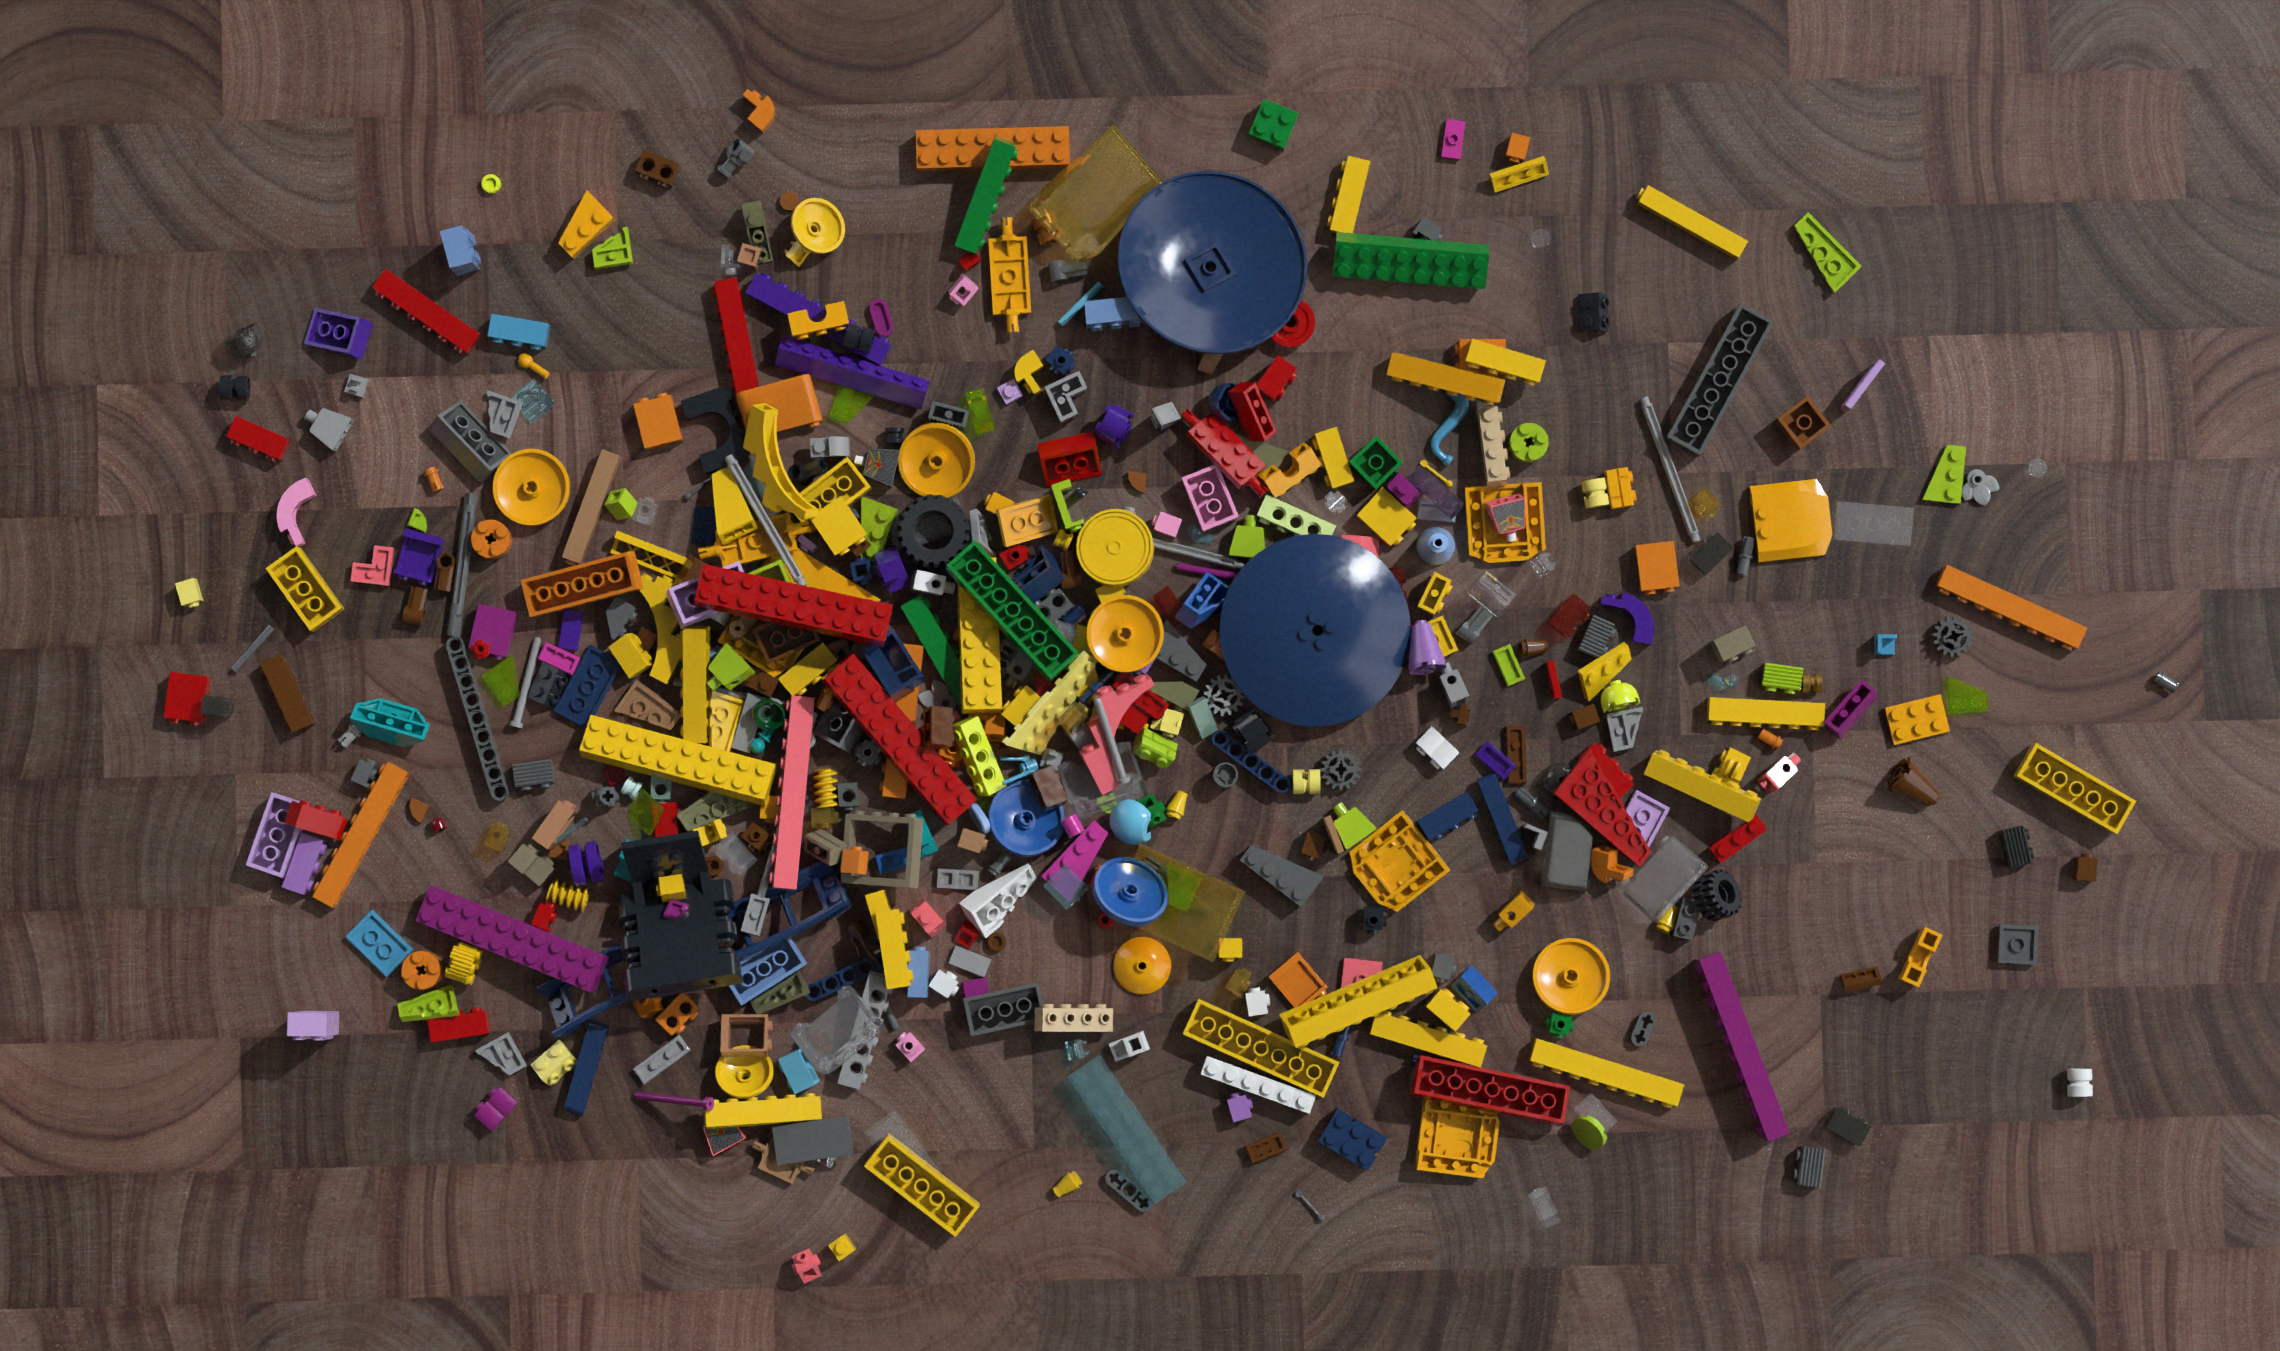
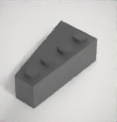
M1253 845L1248 848L1239 860L1300 907H1302L1324 878V876Z

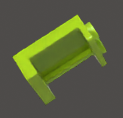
M1070 479L1051 485L1066 532L1075 533L1080 531L1084 521L1083 519L1075 522L1071 521L1062 495L1063 492L1072 490Z

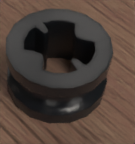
M1082 485L1070 494V497H1073L1075 499L1074 502L1077 503L1089 492L1085 491Z

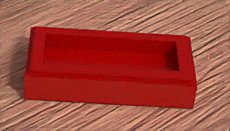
M1554 660L1547 661L1545 666L1553 699L1562 698Z

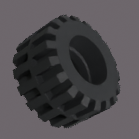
M1717 869L1699 876L1694 881V886H1692L1694 904L1698 912L1704 918H1707L1708 921L1716 922L1738 913L1739 908H1741V890L1735 878L1728 871Z

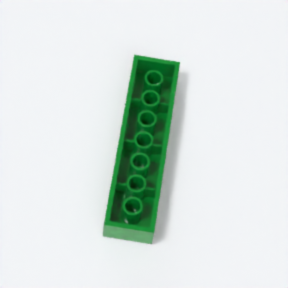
M1336 232L1333 276L1485 289L1490 255L1489 245Z
M975 540L946 565L945 570L1049 683L1078 657L1079 653Z

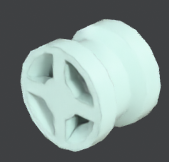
M629 776L620 793L627 794L632 800H635L642 789L643 783H637Z

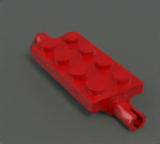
M1189 408L1180 415L1191 427L1186 436L1238 489L1245 485L1249 486L1259 498L1266 494L1269 489L1257 479L1258 473L1266 465L1222 420L1215 417L1212 412L1203 420H1199Z

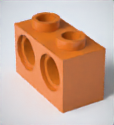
M680 993L655 1020L671 1036L675 1033L679 1035L686 1028L684 1024L688 1020L692 1022L699 1015L697 1010L700 1007L686 993ZM684 1002L689 1003L691 1006V1010L687 1014L681 1011V1005ZM671 1016L677 1019L675 1027H670L667 1023L668 1018Z

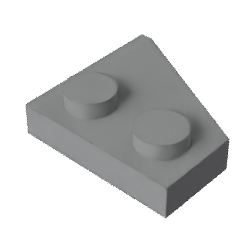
M487 390V397L489 398L488 412L491 418L490 432L510 439L523 403Z
M977 509L971 510L969 519L972 532L970 536L971 543L975 540L991 558H995L996 552L992 551L988 544V541L992 539L986 518Z
M509 1032L475 1050L479 1055H482L509 1076L527 1066Z

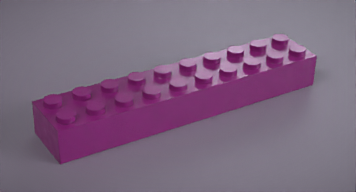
M433 885L429 886L416 918L417 922L593 993L597 990L609 960L607 955Z
M1716 951L1695 959V971L1697 975L1702 977L1703 982L1700 983L1703 992L1709 995L1710 1000H1707L1709 1008L1715 1012L1717 1017L1714 1018L1715 1024L1723 1032L1724 1036H1721L1724 1047L1729 1048L1731 1053L1728 1055L1731 1065H1734L1737 1069L1735 1076L1738 1083L1743 1085L1742 1095L1744 1100L1750 1103L1751 1108L1748 1110L1752 1120L1757 1122L1758 1126L1755 1129L1759 1138L1769 1142L1790 1134L1722 953Z

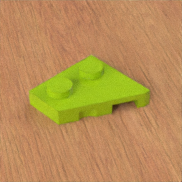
M628 227L622 228V231L614 237H609L603 244H599L592 249L596 270L633 264Z

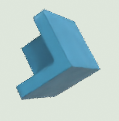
M1897 634L1875 635L1874 655H1895V639H1897Z

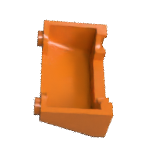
M810 374L789 378L735 394L745 429H747L751 405L766 403L778 409L777 432L802 425L814 428L820 426L819 422H823Z

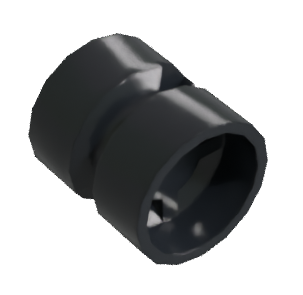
M849 323L843 348L853 350L857 347L859 352L870 354L876 331L868 328L861 330L859 326Z
M221 375L219 382V396L221 400H232L234 397L238 401L249 400L251 389L249 376H237V378H234L232 375Z

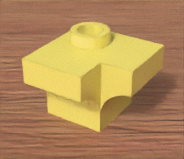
M1166 709L1160 720H1152L1150 729L1163 732L1162 736L1173 738L1174 735L1178 736L1184 713Z

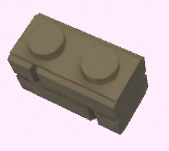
M822 829L805 835V852L829 866L842 862L843 849H847L845 842Z

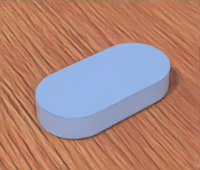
M974 802L968 808L971 819L982 834L991 832V826L986 815L979 805Z

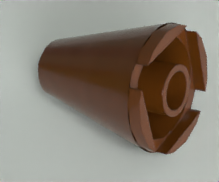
M1907 757V760L1905 758L1901 759L1891 770L1890 774H1892L1890 780L1886 779L1885 787L1888 790L1925 806L1935 805L1940 798L1938 789L1910 757Z

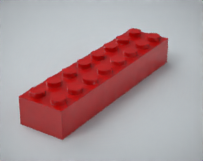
M1420 1055L1416 1058L1410 1096L1561 1126L1565 1121L1570 1086Z

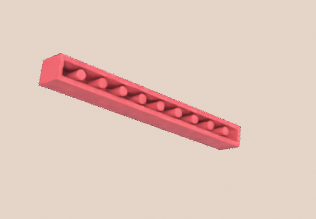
M791 696L790 700L786 701L785 711L789 712L788 719H785L784 731H787V735L782 741V750H785V756L781 757L780 761L783 777L779 776L778 788H781V796H777L776 807L780 808L779 815H775L774 826H778L777 834L773 835V845H776V850L771 855V864L774 865V871L770 872L769 884H772L773 889L793 891L797 889L815 698Z

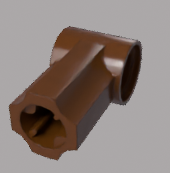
M1077 551L1061 552L1062 575L1065 579L1062 581V590L1081 589Z
M442 553L436 560L437 570L434 589L451 591L456 558L453 554ZM445 556L451 559V564L448 567L442 564V559Z
M411 586L408 604L403 612L402 623L417 626L423 625L428 589Z
M1005 743L990 745L997 763L1004 762L1000 760V757H1019L1025 755L1024 750L1007 746Z

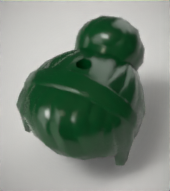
M771 699L758 701L752 707V718L755 719V723L761 729L779 728L787 718L784 707Z

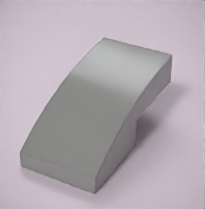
M938 869L937 888L977 890L979 871Z

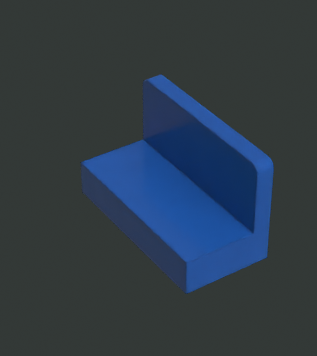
M1472 965L1450 985L1476 1013L1497 995V991Z

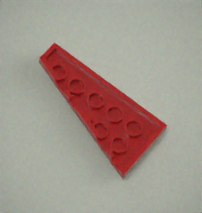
M1587 749L1553 794L1636 866L1640 867L1651 854V850L1641 833L1638 832L1612 784L1603 773V769L1593 756V752L1591 749Z

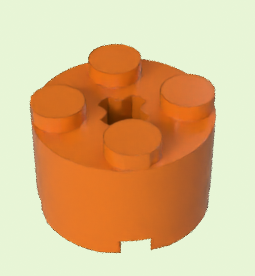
M485 520L478 523L474 528L471 542L474 550L479 555L494 560L503 557L510 551L512 535L509 529L501 522ZM493 535V537L496 538V541L491 542L490 544V542L488 541V537H492Z
M417 951L410 954L404 960L401 975L410 987L418 990L429 989L436 986L443 976L442 962L432 952ZM425 966L426 974L420 975L419 967Z

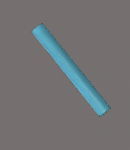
M1098 281L1058 320V323L1064 326L1084 307V301H1090L1104 286Z

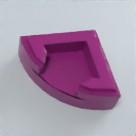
M670 899L663 915L664 918L675 919L684 915L689 909V904Z

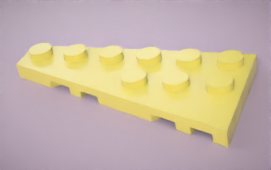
M1083 651L1068 667V673L1064 678H1058L1055 682V688L1050 693L1047 691L1027 713V719L1021 725L1018 723L1014 727L1016 731L1010 738L1006 736L1002 742L1007 746L1041 755L1052 735L1055 734L1061 720L1066 716L1069 707L1075 701L1089 674L1095 668L1097 660L1093 654Z

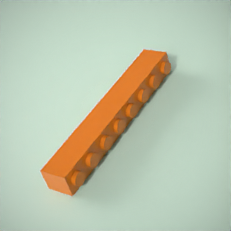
M1949 565L1943 567L1935 585L1939 589L1938 592L1943 595H1954L1956 600L1961 603L1974 604L1973 608L1984 612V610L1992 612L1991 616L2000 620L2003 617L2009 620L2008 623L2018 628L2021 625L2027 628L2026 632L2030 634H2041L2044 636L2043 639L2048 642H2059L2062 644V648L2069 651L2079 649L2087 627Z
M904 644L913 661L922 672L924 646ZM920 685L894 701L914 726ZM887 758V761H883L882 773H885L884 781H880L879 792H883L882 796L906 799L908 782Z
M391 762L381 766L378 772L380 774L378 780L372 782L368 798L365 797L359 806L362 809L358 815L355 814L353 816L349 832L345 831L341 838L343 843L340 848L334 850L330 866L327 864L322 872L324 877L321 882L315 884L312 890L314 892L312 897L332 908H336L411 774Z

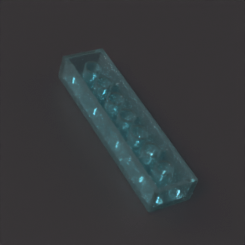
M1100 1054L1068 1075L1069 1080L1154 1204L1187 1183Z

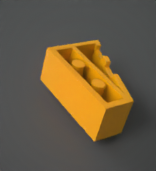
M587 190L564 231L559 245L573 259H576L616 220Z

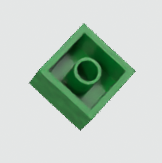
M1263 99L1248 137L1284 152L1299 113Z
M1377 435L1349 461V465L1374 491L1403 464Z

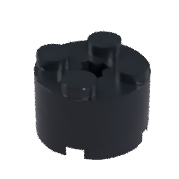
M1253 707L1234 720L1235 725L1232 727L1238 735L1244 736L1246 739L1244 743L1250 751H1258L1272 741L1275 735L1270 736L1269 733L1272 730L1260 714L1256 715L1253 713L1255 711Z

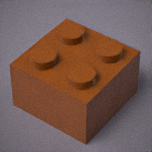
M1806 396L1775 420L1797 451L1831 426L1809 396Z

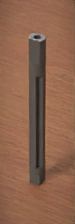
M465 493L447 629L448 636L460 637L472 546L471 535L474 530L478 494Z

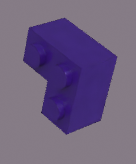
M896 546L875 553L876 560L873 563L884 589L888 588L889 593L911 585Z

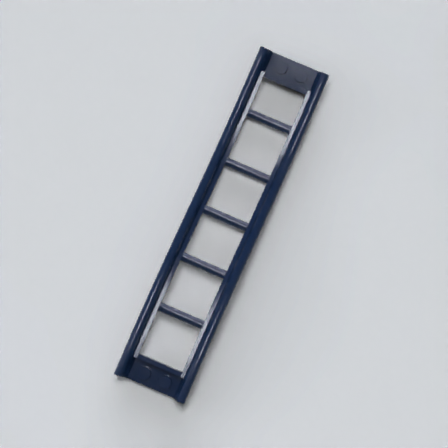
M818 859L798 871L797 889L795 891L773 889L772 885L767 887L765 898L770 899L768 906L781 901L790 927L756 943H753L750 934L741 932L746 947L735 951V953L738 954L740 959L778 944L827 918L833 919L849 909L851 903L833 865L829 866ZM814 883L823 910L797 923L788 896ZM751 895L735 901V909L730 910L731 912L726 915L731 918V921H737L740 931ZM621 943L599 952L609 956L602 977L610 999L591 1007L581 1014L577 1015L568 990L573 985L551 977L536 986L537 990L548 1000L557 1026L552 1031L555 1038L558 1036L561 1038L581 1027V1024L627 1001L625 992L616 993L608 971L609 967L625 961L622 957Z

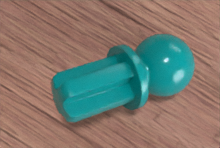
M764 728L761 733L758 732L757 734L760 737L750 742L751 751L756 754L763 752L765 742L770 743L769 739L777 728Z

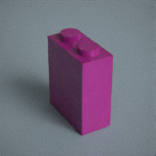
M478 604L468 649L471 650V646L477 640H483L490 645L489 654H492L491 658L503 660V657L508 658L518 613Z

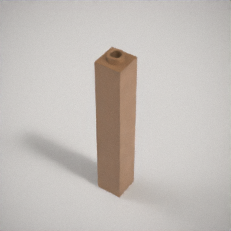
M601 450L562 555L566 559L565 563L573 566L577 565V563L583 564L622 458L620 455Z

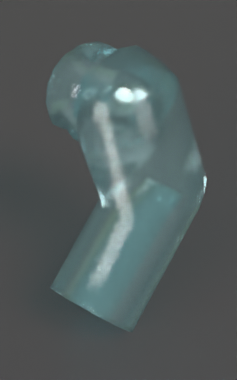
M1195 524L1188 526L1187 534L1194 543H1213V534H1202Z
M1713 673L1709 681L1720 689L1726 690L1736 687L1739 679L1734 674L1722 679Z

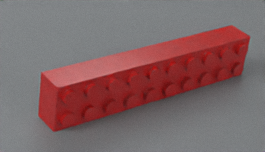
M707 564L702 565L694 606L882 647L885 644L893 607L892 604Z
M848 654L820 679L944 825H950L977 800L935 749L923 747V735L854 654Z

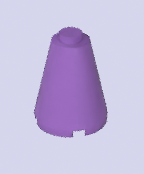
M1426 620L1416 621L1415 625L1411 627L1408 666L1410 674L1426 675L1428 671L1434 670V673H1437L1447 668L1446 661L1431 624L1426 623Z

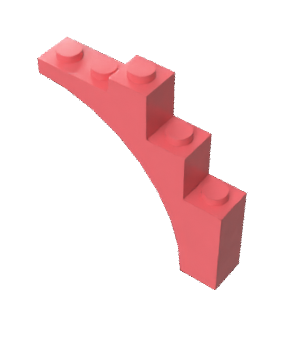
M1148 674L1138 675L1134 678V681L1118 686L1115 691L1109 685L1099 688L1093 694L1094 698L1099 697L1102 701L1113 737H1115L1116 729L1122 716L1130 705L1142 693L1154 686ZM1095 715L1090 718V721L1086 722L1095 743L1086 744L1079 753L1097 789L1104 795L1119 787L1114 773L1112 755L1099 716Z

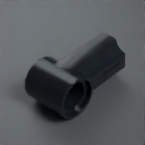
M817 457L801 465L793 464L788 469L787 475L791 481L801 485H808L813 478L825 474L828 466L824 458Z

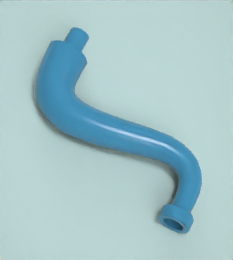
M1460 393L1457 396L1446 394L1455 401L1456 406L1431 439L1433 454L1443 461L1446 467L1454 457L1444 454L1440 450L1439 444L1462 421L1469 409V399H1465V395Z

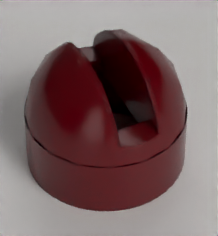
M440 817L434 818L431 822L433 833L447 828L446 822Z

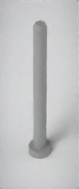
M535 637L533 640L514 719L510 721V726L523 727L521 719L541 638Z
M1097 697L1094 699V704L1118 773L1116 779L1118 784H1125L1131 779L1129 774L1125 773L1102 701Z

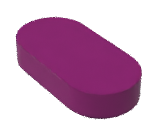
M876 299L869 305L874 329L879 336L888 337L894 330L891 315L886 302Z

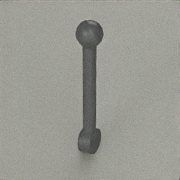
M712 472L708 479L690 493H685L684 498L690 500L693 494L712 480V474L715 472Z
M1297 1190L1295 1192V1195L1297 1197H1300L1304 1201V1203L1313 1211V1213L1317 1216V1220L1319 1222H1323L1325 1220L1324 1215L1319 1214V1212L1303 1196V1192L1301 1190Z

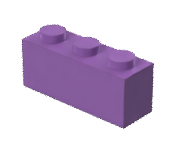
M301 833L282 885L283 888L302 895H307L308 892H311L314 881H312L313 876L320 869L321 864L318 863L320 856H324L327 845H325L326 840Z

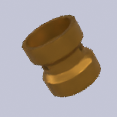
M1803 673L1801 691L1809 692L1814 690L1815 692H1822V673H1815L1814 675Z

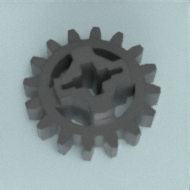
M1949 616L1945 617V622L1939 620L1940 627L1934 626L1937 632L1931 635L1936 637V640L1932 642V644H1938L1936 650L1942 649L1943 656L1949 653V658H1952L1954 653L1957 657L1961 656L1960 651L1964 654L1967 653L1966 647H1972L1969 641L1974 640V637L1970 636V633L1974 631L1968 630L1970 623L1963 624L1964 618L1957 621V616H1953L1952 620H1950ZM1953 624L1960 626L1963 630L1956 629ZM1946 627V632L1944 636L1941 637V632L1943 628ZM1952 634H1960V636H1957V638H1955L1954 640L1945 639ZM1965 637V641L1961 646L1960 641ZM1943 643L1949 644L1951 649L1945 647Z
M1339 749L1338 754L1333 750L1331 757L1327 754L1325 755L1327 761H1321L1325 765L1324 768L1320 769L1321 772L1325 773L1321 778H1327L1325 784L1332 783V789H1335L1336 786H1339L1340 791H1342L1343 786L1350 789L1349 783L1355 785L1354 779L1361 777L1357 774L1358 771L1362 770V768H1357L1360 761H1354L1356 755L1349 756V750L1345 754L1342 749ZM1337 757V763L1334 766H1328L1331 760ZM1344 757L1350 760L1353 766H1348L1344 762ZM1340 760L1342 767L1346 768V771L1341 775V779L1339 772L1335 770L1339 767ZM1328 773H1333L1337 777V782L1332 780ZM1348 773H1353L1352 777L1344 782L1345 776Z

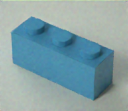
M491 314L488 337L494 343L503 344L504 341L511 342L512 346L522 347V344L530 345V349L541 350V347H547L550 325L543 322Z

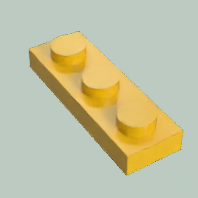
M1541 156L1490 173L1493 190L1496 193L1547 176L1549 171L1545 157Z

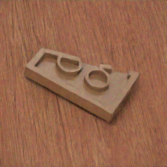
M638 680L634 682L614 710L615 712L623 713L672 730L681 718L679 710Z

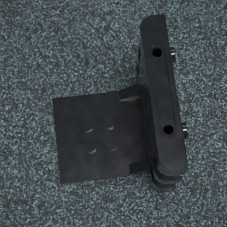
M691 831L622 842L621 848L634 892L623 894L617 899L620 926L628 931L625 933L624 938L621 939L623 960L626 959V961L631 963L623 973L627 1002L743 984L740 958L732 948H727L731 947L734 942H738L736 924L731 921L729 916H726L731 912L730 910L735 909L733 886L728 879L712 880L699 832ZM682 874L686 899L676 901L689 904V909L678 918L665 919L663 915L669 902H663L662 897L657 895L656 885L659 884V877Z

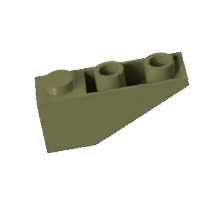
M761 200L743 203L742 210L750 245L761 248L757 264L773 261Z
M1153 682L1154 686L1149 689L1165 702L1169 701L1174 704L1173 708L1182 713L1185 710L1189 712L1187 705L1194 702L1199 690L1184 682Z

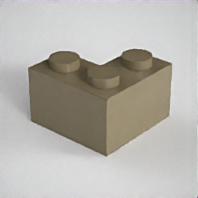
M1746 625L1709 642L1718 662L1724 661L1725 664L1738 659L1737 655L1740 653L1744 656L1753 652L1752 647L1756 646Z
M522 844L508 862L520 873L529 877L539 887H542L556 870L553 866L555 863L547 856L543 858L538 854L540 850L533 844Z

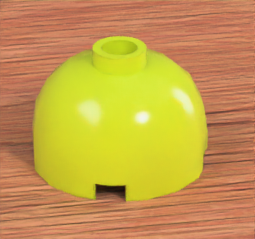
M1621 680L1610 682V686L1602 692L1601 706L1603 713L1606 711L1608 713L1627 710L1630 704H1633V707L1640 704L1636 689L1628 683H1621Z

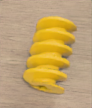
M831 769L813 770V772L818 773V775L813 777V780L819 781L814 784V787L819 789L814 792V795L820 796V798L814 800L815 803L820 804V806L815 808H829L839 805V802L833 801V799L838 797V794L833 793L838 787L832 785L837 782V779L832 778L837 772Z
M556 879L549 888L546 901L552 897V903L555 904L559 900V905L563 906L566 902L567 908H571L574 904V910L577 911L581 907V912L583 913L589 898L588 889L586 888L582 893L581 886L573 890L572 883L566 888V881L560 886L559 879Z

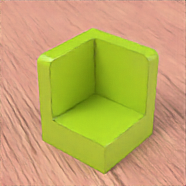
M626 488L611 491L605 502V507L617 520L631 518L638 505V502Z

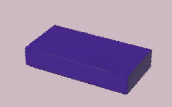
M564 610L558 648L578 651L584 616L583 612Z
M1486 741L1475 754L1478 759L1503 780L1517 766L1489 741Z

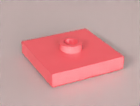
M1344 958L1341 988L1381 972L1383 962Z

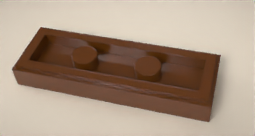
M1505 726L1506 757L1517 765L1507 777V784L1527 783L1525 726Z

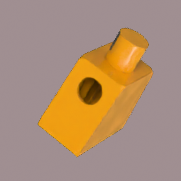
M1521 890L1500 910L1498 914L1500 918L1493 925L1500 932L1508 925L1513 928L1534 908L1535 903ZM1512 911L1515 913V916L1510 917L1508 913Z

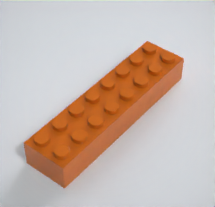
M1069 126L916 130L917 171L982 170L995 136L1016 144L1018 154L1015 161L1011 160L1009 165L1012 169L1070 168Z

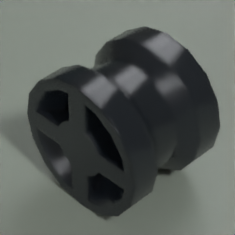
M885 428L887 433L885 444L903 443L902 434L904 433V428Z

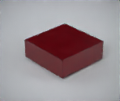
M610 766L603 769L609 787L626 782L627 777L624 768Z

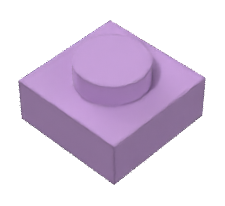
M1014 379L997 387L1006 405L1023 396Z
M801 534L797 539L800 542L798 546L806 553L809 550L814 553L817 549V546Z

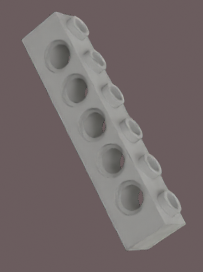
M869 970L837 1084L860 1090L861 1084L865 1085L868 1074L865 1073L866 1066L870 1067L873 1056L870 1055L872 1048H876L878 1037H875L877 1030L881 1031L884 1020L880 1019L882 1011L886 1012L889 1003L886 997L893 990L887 989L885 974ZM874 990H880L883 995L880 998H874L871 993ZM869 1008H874L877 1014L869 1016L866 1011ZM868 1026L872 1032L866 1035L861 1032V1029ZM858 1045H864L866 1047V1051L860 1053L856 1050V1047ZM853 1063H858L861 1065V1069L854 1071L850 1066Z

